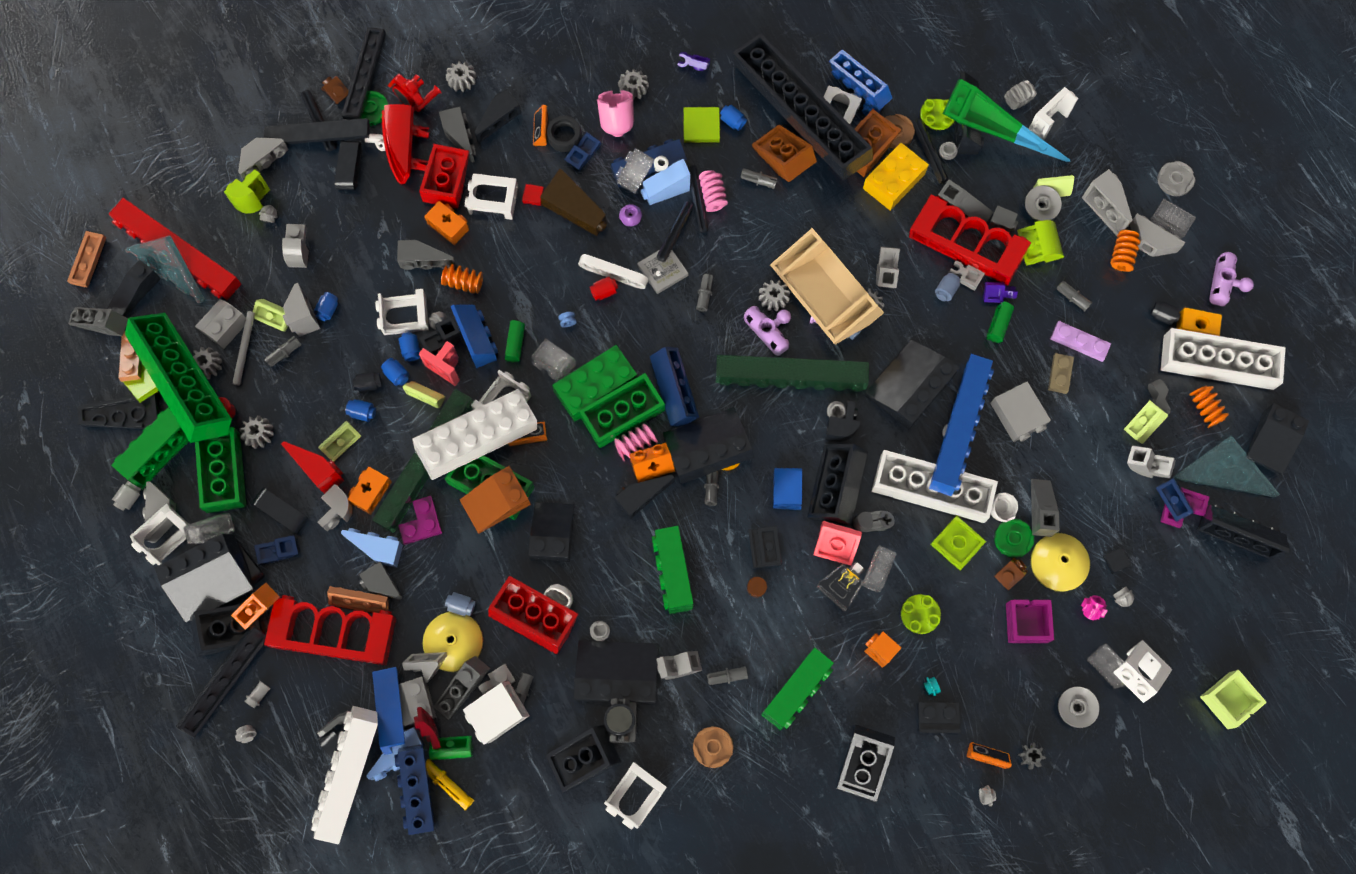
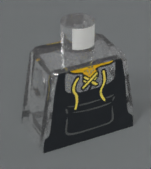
M857 562L849 569L842 564L821 580L817 588L845 612L864 583L858 577L864 571V568Z

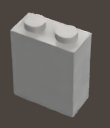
M1028 381L995 397L990 403L1013 442L1017 440L1022 442L1031 437V433L1044 431L1047 429L1046 425L1051 421Z

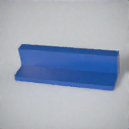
M396 667L372 672L378 718L379 745L384 755L392 754L393 746L405 744L398 670Z

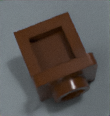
M329 76L322 82L324 85L321 88L322 91H325L336 105L347 97L349 90L337 76L333 79Z
M1013 558L994 577L1009 591L1028 572L1026 570L1027 566L1020 559L1016 560Z

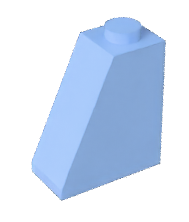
M684 159L677 161L664 171H660L643 181L641 194L644 200L647 199L649 205L690 191V172Z

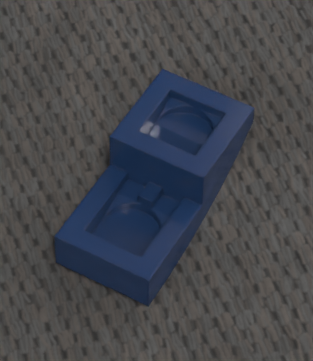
M586 132L578 145L573 146L564 160L580 170L592 158L602 143Z
M294 535L274 539L273 542L254 545L258 566L298 555Z

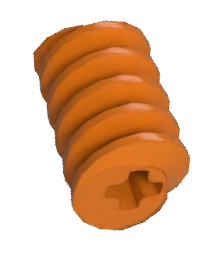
M1131 230L1118 232L1112 254L1113 258L1110 262L1114 269L1125 272L1133 271V265L1136 262L1134 258L1137 257L1136 252L1139 250L1137 245L1141 242L1138 239L1139 233Z
M451 264L450 268H447L446 265L441 276V284L443 286L448 284L450 288L455 286L458 290L462 288L463 291L467 292L469 290L472 294L475 292L479 293L483 282V272L476 276V270H472L471 274H469L468 268H465L464 272H462V267L458 266L457 270H455L454 264Z
M1204 386L1189 394L1190 396L1196 395L1192 400L1194 403L1200 402L1196 406L1197 409H1203L1200 415H1207L1204 422H1211L1207 428L1224 421L1229 413H1222L1225 406L1218 407L1222 400H1214L1218 393H1210L1214 386Z

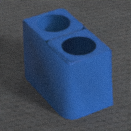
M775 468L773 509L801 510L802 468Z

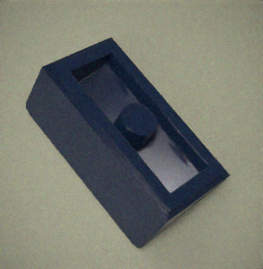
M1175 478L1156 487L1176 522L1195 513Z

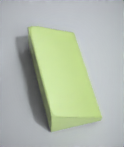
M1074 176L1038 179L1034 187L1045 185L1056 190L1060 197L1070 196L1072 194Z
M265 299L256 300L253 309L255 313L254 319L285 332L288 326L283 319V315H285L283 307Z
M413 381L403 386L406 394L436 408H440L445 399L444 395Z
M1149 400L1124 430L1143 444L1167 418L1168 414Z
M345 421L318 448L334 462L361 435Z

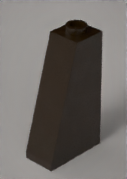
M559 169L540 196L541 205L597 236L607 226L606 214L562 169Z

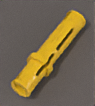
M428 759L426 761L427 773L433 780V783L435 785L438 784L466 811L474 802V799L446 775V771L440 770Z

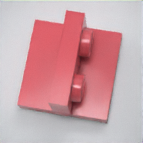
M447 341L436 356L424 348L420 351L419 356L425 367L452 385L456 386L460 380L454 367L457 365L459 357L451 343Z
M822 521L814 555L851 566L862 532Z

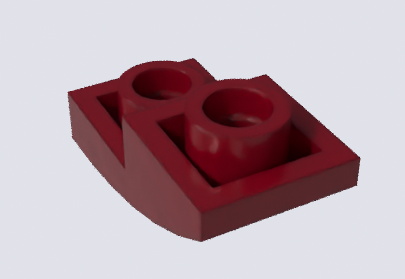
M417 707L418 716L414 717L416 729L420 728L421 737L426 736L427 742L432 743L433 750L441 748L438 729L433 718L422 707Z

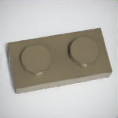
M1057 353L1053 355L1048 386L1049 391L1063 394L1069 392L1074 357Z

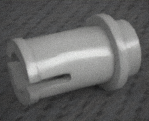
M260 681L252 693L246 696L245 702L253 708L259 706V702L271 688Z

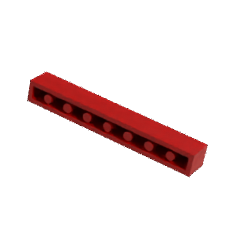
M122 198L109 213L113 219L112 223L119 229L125 228L129 236L133 239L139 238L140 243L148 249L152 247L156 255L162 259L164 257L169 259L168 263L176 269L178 267L183 269L182 273L190 279L192 277L196 278V282L204 289L206 287L210 288V292L218 299L222 297L228 300L241 285L236 276L126 199Z

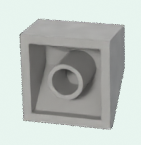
M298 283L294 284L283 306L285 312L283 319L286 325H289L290 330L296 332L301 337L320 329L307 295Z
M219 299L195 328L225 349L244 327L246 317L231 304Z
M423 677L399 684L404 728L415 725L414 717L418 716L417 707H422L433 719L437 718L428 685Z

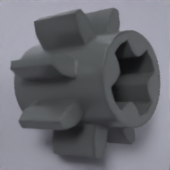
M1035 743L1030 744V749L1026 745L1022 746L1024 751L1018 754L1023 760L1021 765L1029 764V769H1033L1034 764L1037 767H1041L1040 761L1046 759L1041 753L1043 748H1035ZM1032 753V755H1035V759L1032 760L1031 757H1028V754Z

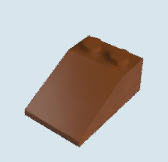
M874 109L855 128L873 150V160L857 171L863 177L872 170L901 132L898 127Z
M777 125L752 144V147L769 166L788 182L817 162L812 145L781 125Z
M510 466L490 476L460 499L478 534L531 505Z

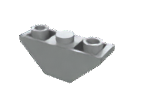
M255 138L241 149L238 173L244 180L246 175L254 169L260 172L268 168L273 161L282 157L289 149L282 139Z
M1138 213L1130 223L1131 231L1139 233L1138 239L1141 242L1137 246L1152 257L1177 253L1185 244L1178 236L1172 235L1162 226L1152 223L1147 217L1141 216Z
M146 482V488L143 491L144 499L146 500L145 507L143 508L145 522L166 503L176 511V503L155 484ZM166 517L146 535L145 540L150 543H156L174 523Z

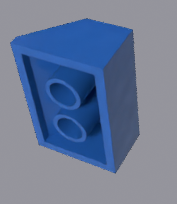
M452 305L451 309L475 367L478 368L496 361L495 354L498 353L495 343H490L488 337H491L488 326L484 327L481 322L485 320L481 310L477 311L475 305Z

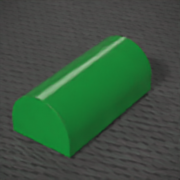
M1004 301L997 306L986 336L987 340L995 343L1003 342L1014 310L1012 304Z
M510 321L505 361H520L525 330L523 322Z
M472 736L439 738L441 748L434 750L430 742V760L469 758L473 755Z

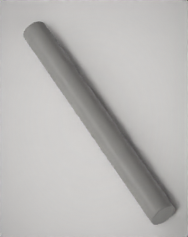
M247 311L233 385L240 386L255 316V313Z

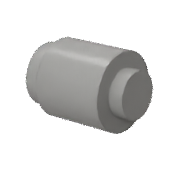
M127 481L125 485L122 484L112 498L115 501L113 505L122 511L125 508L130 510L139 497L141 489Z

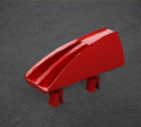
M390 104L384 105V110H382L384 146L389 165L397 182L405 184L410 176L411 169L426 171L428 160L415 159L411 156L412 136L427 139L429 127L413 124V106Z

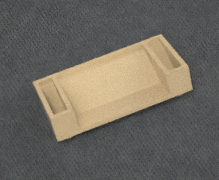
M813 228L770 264L834 344L869 326L884 313Z

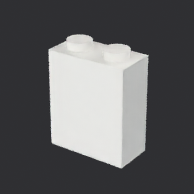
M509 681L501 682L463 709L467 722L473 726L477 739L483 744L493 742L529 717L528 712Z

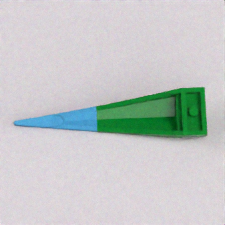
M962 79L958 80L942 114L960 124L1062 161L1070 162L1069 158L1017 121L977 87Z

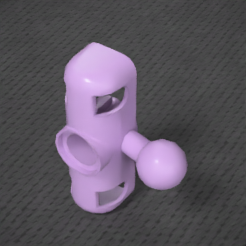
M1231 252L1222 253L1216 260L1209 300L1212 304L1218 306H1225L1229 302L1232 286L1239 287L1243 292H1249L1254 287V283L1250 278L1236 279L1235 264L1237 257ZM1216 288L1219 289V293L1213 294Z
M757 306L748 308L744 314V321L767 347L777 356L788 350L789 341L783 337V334L777 327L780 324L789 323L791 319L790 312L780 310L773 321L764 313H761ZM748 315L753 318L751 323L746 319ZM770 328L771 330L769 332H765L762 329ZM772 341L777 345L775 350L771 347Z

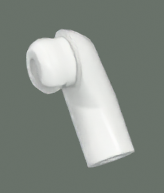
M369 134V138H365L366 143H375L380 151H385L383 135Z

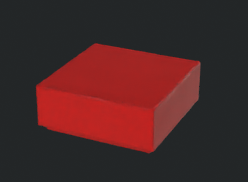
M526 184L522 202L541 206L540 196L544 192V187Z

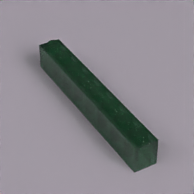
M717 355L716 383L721 385L736 383L740 386L757 384L759 387L776 385L778 388L795 386L797 389L814 387L817 390L833 388L836 391L852 389V391L860 392L866 390L869 384V362Z
M454 389L428 431L470 412L472 409L471 405L473 404L472 398ZM416 451L372 519L378 526L393 534L412 505V501L415 500L429 478V474Z

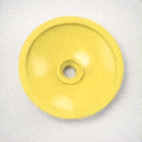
M1056 533L1052 537L1045 536L1037 542L1031 553V568L1035 577L1042 585L1051 590L1060 592L1073 590L1080 586L1088 576L1090 570L1088 552L1079 540L1070 535ZM1061 557H1065L1067 562H1062Z
M452 612L443 613L433 619L427 626L423 636L424 653L447 652V657L439 669L448 672L459 671L467 660L474 656L479 657L483 646V635L477 622L468 615L464 617ZM450 636L454 637V641L452 643H448L447 641Z

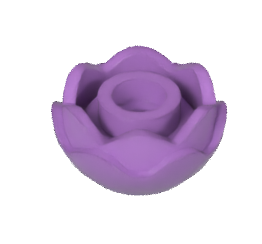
M633 204L624 206L619 213V219L626 226L637 225L642 218L640 208Z

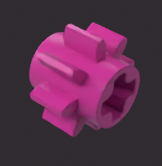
M1096 595L1090 596L1089 599L1085 598L1081 604L1083 614L1091 620H1097L1100 617L1104 618L1108 611L1105 600Z

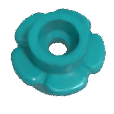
M927 677V682L924 683L928 694L936 696L937 693L941 692L935 677L930 679Z

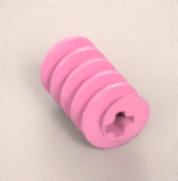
M712 170L704 171L699 175L707 212L718 211L728 204V201L725 200L726 194L723 193L725 191V188L722 186L724 182L720 180L722 174Z
M645 423L641 425L642 430L638 427L635 428V434L632 431H628V437L625 434L621 435L622 441L615 438V447L623 461H625L624 455L630 458L629 454H631V451H638V447L644 450V444L652 447L651 440L656 444L658 443L653 431Z

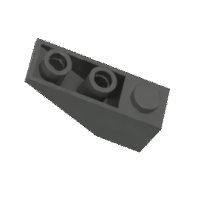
M460 107L440 111L439 114L445 136L458 149L469 150V160L474 163L473 155H476L474 144L470 145L469 142L472 139L470 128L466 129L465 124H468L466 113H462Z
M951 180L946 182L938 194L939 197L948 202V205L960 208L966 217H979L987 223L994 213Z
M398 240L397 262L400 268L405 270H412L414 268L428 270L432 269V267H440L444 269L446 265L447 268H450L451 264H454L456 267L454 257L418 240Z
M75 307L70 315L68 324L107 335L122 336L128 318L112 309Z
M1031 479L1032 535L1052 537L1060 531L1059 510L1051 481Z
M476 656L467 660L434 705V708L449 720L477 688L491 668Z

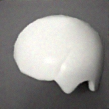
M1006 492L996 494L991 509L992 517L1001 522H1008L1014 519L1018 511V501L1013 495Z
M551 585L544 593L545 596L567 608H570L573 603L571 591L563 585Z

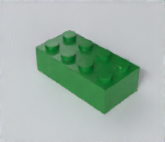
M615 345L552 386L554 393L575 422L580 419L579 410L637 378V373L618 346Z
M646 373L579 410V414L600 449L614 441L615 438L621 437V435L628 433V431L664 412L665 403Z
M167 408L159 413L157 419L151 425H148L137 439L129 444V448L123 454L115 458L111 466L128 481L143 489L146 486V482H150L189 440L171 410Z
M230 427L228 435L195 442L200 508L206 513L246 507L240 433L234 427Z
M481 456L450 471L445 480L450 486L468 494L490 476L506 467L485 456ZM513 472L526 496L529 498L534 489L533 482ZM520 511L513 514L509 518L516 520Z
M679 527L655 530V536H652V545L654 552L658 551V555L655 556L657 571L662 572V575H659L661 590H665L666 593L663 594L664 609H669V614L693 610V599Z
M814 647L761 715L779 730L783 727L787 729L796 719L793 714L796 711L800 713L807 705L808 701L806 698L808 695L812 697L821 687L819 681H825L832 673L833 669L831 666L834 662Z

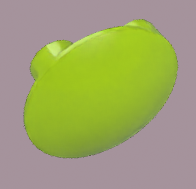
M927 99L920 111L924 124L935 130L949 128L955 120L942 114L949 100Z
M918 594L911 596L904 602L901 609V619L906 628L911 632L926 634L933 631L940 623L941 611L939 605L931 596Z

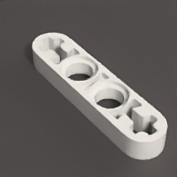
M586 254L581 256L578 263L583 269L605 277L609 276L611 279L614 278L616 281L639 289H645L649 280L643 274Z

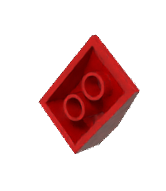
M433 144L419 190L422 202L436 204L440 201L444 205L448 204L452 208L458 209L464 188L469 150Z
M285 441L281 443L324 494L334 484L339 486L344 482L341 477L343 472L332 460L328 462L320 455Z

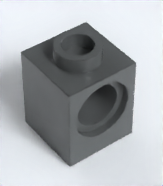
M997 205L988 225L989 230L1001 228L1009 233L1010 231L1014 232L1018 221H1016L1018 214Z

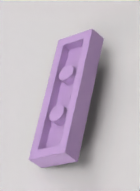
M1060 321L1057 322L1050 338L1101 362L1105 360L1111 345L1107 341Z

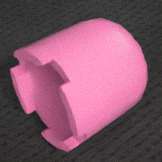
M621 90V94H613V91L600 94L597 103L601 128L606 133L615 137L623 136L634 125L632 93Z

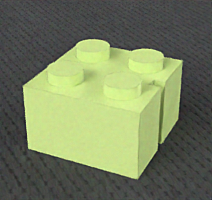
M1239 670L1229 672L1200 696L1227 729L1237 728L1250 717V714H1254L1267 703Z

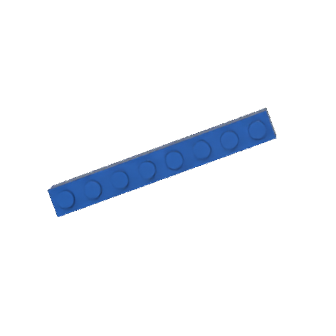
M971 354L966 363L929 489L952 496L954 491H958L962 480L959 479V476L964 473L967 463H964L965 457L968 458L971 447L968 445L969 442H973L976 434L973 428L978 425L981 416L978 415V411L982 410L985 403L982 397L983 394L986 395L990 384H987V380L991 379L994 369L991 368L992 360Z

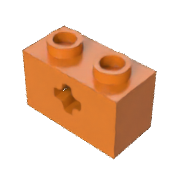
M440 201L424 216L427 224L453 245L469 231L468 221L461 214H455L451 206L448 204L444 205Z
M666 443L657 444L629 454L638 483L675 471L671 453Z
M368 467L367 470L360 474L356 487H352L349 491L348 500L371 515L392 482L387 476Z
M265 583L231 616L246 630L280 596Z
M882 632L880 635L875 633L865 644L868 648L864 652L883 668L899 652L901 647L886 633Z

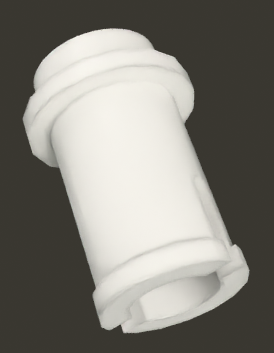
M656 157L654 160L655 171L660 172L667 169L669 163L666 157Z

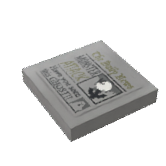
M658 250L637 263V266L649 279L648 282L657 294L688 276V272L672 250L666 262L657 260Z

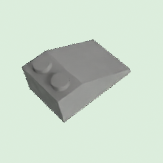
M1108 169L1092 181L1082 199L1117 236L1118 232L1125 230L1133 219L1122 183L1117 175Z

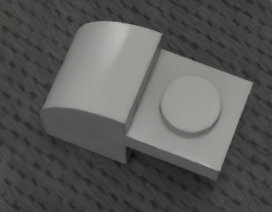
M304 224L286 225L285 238L282 240V250L288 267L307 268L309 250L305 245L307 227Z
M880 248L876 273L877 286L897 288L899 248Z
M1132 446L1127 464L1132 471L1150 478L1159 476L1171 479L1176 460L1172 457L1155 455L1151 448Z
M334 484L321 497L331 507L318 521L326 531L335 528L340 518L348 522L353 512V506L348 500V496Z
M688 651L675 656L657 658V669L661 679H674L702 671L698 651Z

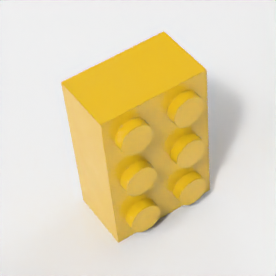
M900 143L865 179L863 189L891 211L925 175L929 164L903 143Z

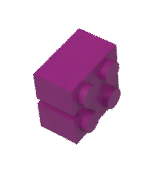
M1010 600L1006 603L1008 643H1049L1054 640L1051 600H1032L1031 602L1029 600Z

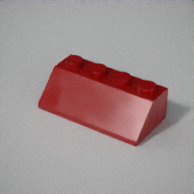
M511 576L507 578L488 608L489 617L555 654L559 653L578 617V613Z

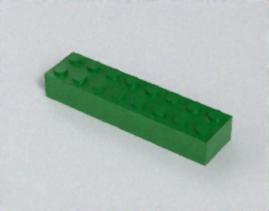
M166 313L128 318L125 335L189 442L192 443L228 435L232 418Z

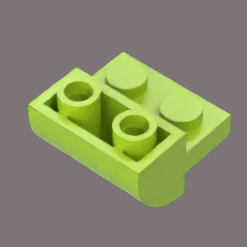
M254 169L246 175L243 182L235 179L227 186L224 193L238 211L242 213H255L262 209L263 206L260 200L270 189L261 174Z
M1054 221L1034 222L1035 225L1017 230L1018 236H1023L1031 242L1029 250L1024 257L1026 266L1042 261L1047 263L1064 258Z

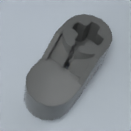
M1161 379L1148 384V390L1153 398L1152 402L1165 413L1170 414V407L1165 399L1169 391L1166 384Z
M881 510L862 512L853 518V526L861 532L885 531L891 528L895 522L894 516L890 512Z

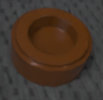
M753 577L747 584V591L753 597H761L767 590V583L761 577Z

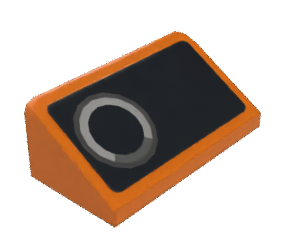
M542 105L534 114V146L547 145L548 110L546 105Z
M538 422L537 430L508 443L509 446L547 441L545 422Z
M973 742L969 744L968 758L1003 769L1011 767V759L1008 753Z

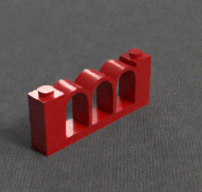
M931 194L910 228L909 238L966 266L971 265L984 272L985 275L1008 286L1026 256L1031 242L1023 236L1014 234L1011 237L1005 229L992 228L989 230L987 223L979 217H968L965 219V214L960 208L953 205L947 206L948 202L939 196ZM946 217L954 218L959 223V227L951 240L933 233L941 219ZM966 229H977L982 234V239L974 252L956 244L960 235ZM990 240H999L1006 247L998 263L979 255L984 245Z
M282 595V598H279L273 604L264 645L270 648L387 665L396 617L391 615L392 612L380 610L379 613L373 612L372 616L361 610L353 611L347 615L343 610L335 606H328L319 610L313 604L308 602L298 603L294 600V597ZM305 609H312L315 614L310 642L291 641L298 614ZM333 613H338L342 617V627L337 648L319 645L324 620ZM358 618H367L370 623L365 652L346 649L352 623Z

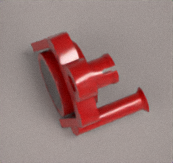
M400 74L396 75L388 86L392 87L393 92L403 104L414 106V111L419 112L438 94H442L440 89L434 85V88L422 98L418 88L424 82L422 79L417 82L420 78L417 74L411 80H407Z

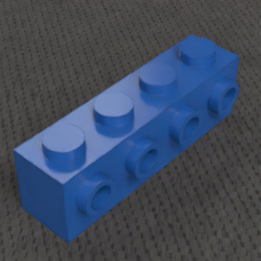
M841 50L829 61L833 70L831 72L837 80L841 79L848 89L852 88L859 98L863 97L870 107L874 106L880 110L893 99L888 85L844 50Z

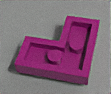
M1181 488L1195 510L1194 514L1204 516L1209 496ZM1165 504L1160 522L1177 528L1182 527L1184 518L1176 522Z
M432 496L412 501L417 520L398 525L404 545L442 534Z

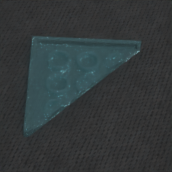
M171 235L128 246L124 249L125 252L134 254L138 261L141 260L146 265L155 269L156 273L163 279L172 281L180 291L186 295L190 294L193 296L197 303L205 301Z
M1232 436L1225 439L1173 477L1180 481L1269 497L1280 495L1254 462L1245 458L1247 454Z

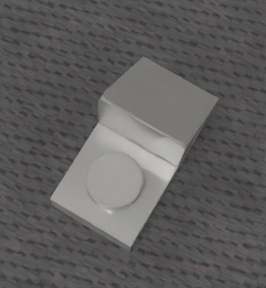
M447 652L411 654L402 663L403 669L413 670V672L422 670L425 683H428L446 659Z

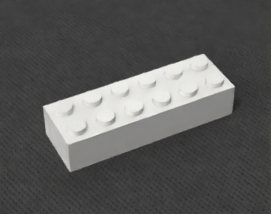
M1171 328L1163 338L1161 371L1274 390L1283 383L1285 347Z
M517 389L412 440L430 478L434 480L537 430V419L520 390Z
M883 450L871 492L985 523L990 518L998 481L964 472L959 476V479L962 480L959 490H955L952 496H948L929 489L936 464Z
M356 706L352 707L351 712L347 711L344 719L345 731H341L337 741L338 751H334L331 759L332 771H328L324 782L325 791L322 790L320 793L318 810H315L312 818L311 830L314 831V839L335 844L340 842L378 725L376 711Z

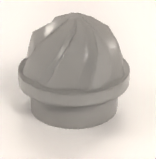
M271 205L262 207L259 212V220L275 223V218H278L277 210Z
M440 311L431 314L428 322L436 330L435 324L447 319V316Z
M834 401L827 407V415L829 417L843 418L846 414L844 404L839 401Z
M1124 587L1113 595L1116 599L1115 602L1122 607L1131 606L1134 601L1133 591H1129L1127 587Z

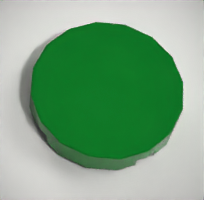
M369 91L361 119L368 118L370 126L382 122V110H384V105H388V101L383 94L377 91Z
M1012 519L1001 523L997 527L994 541L997 549L1007 557L1018 558L1031 550L1034 545V535H1032V531L1027 523L1019 519Z

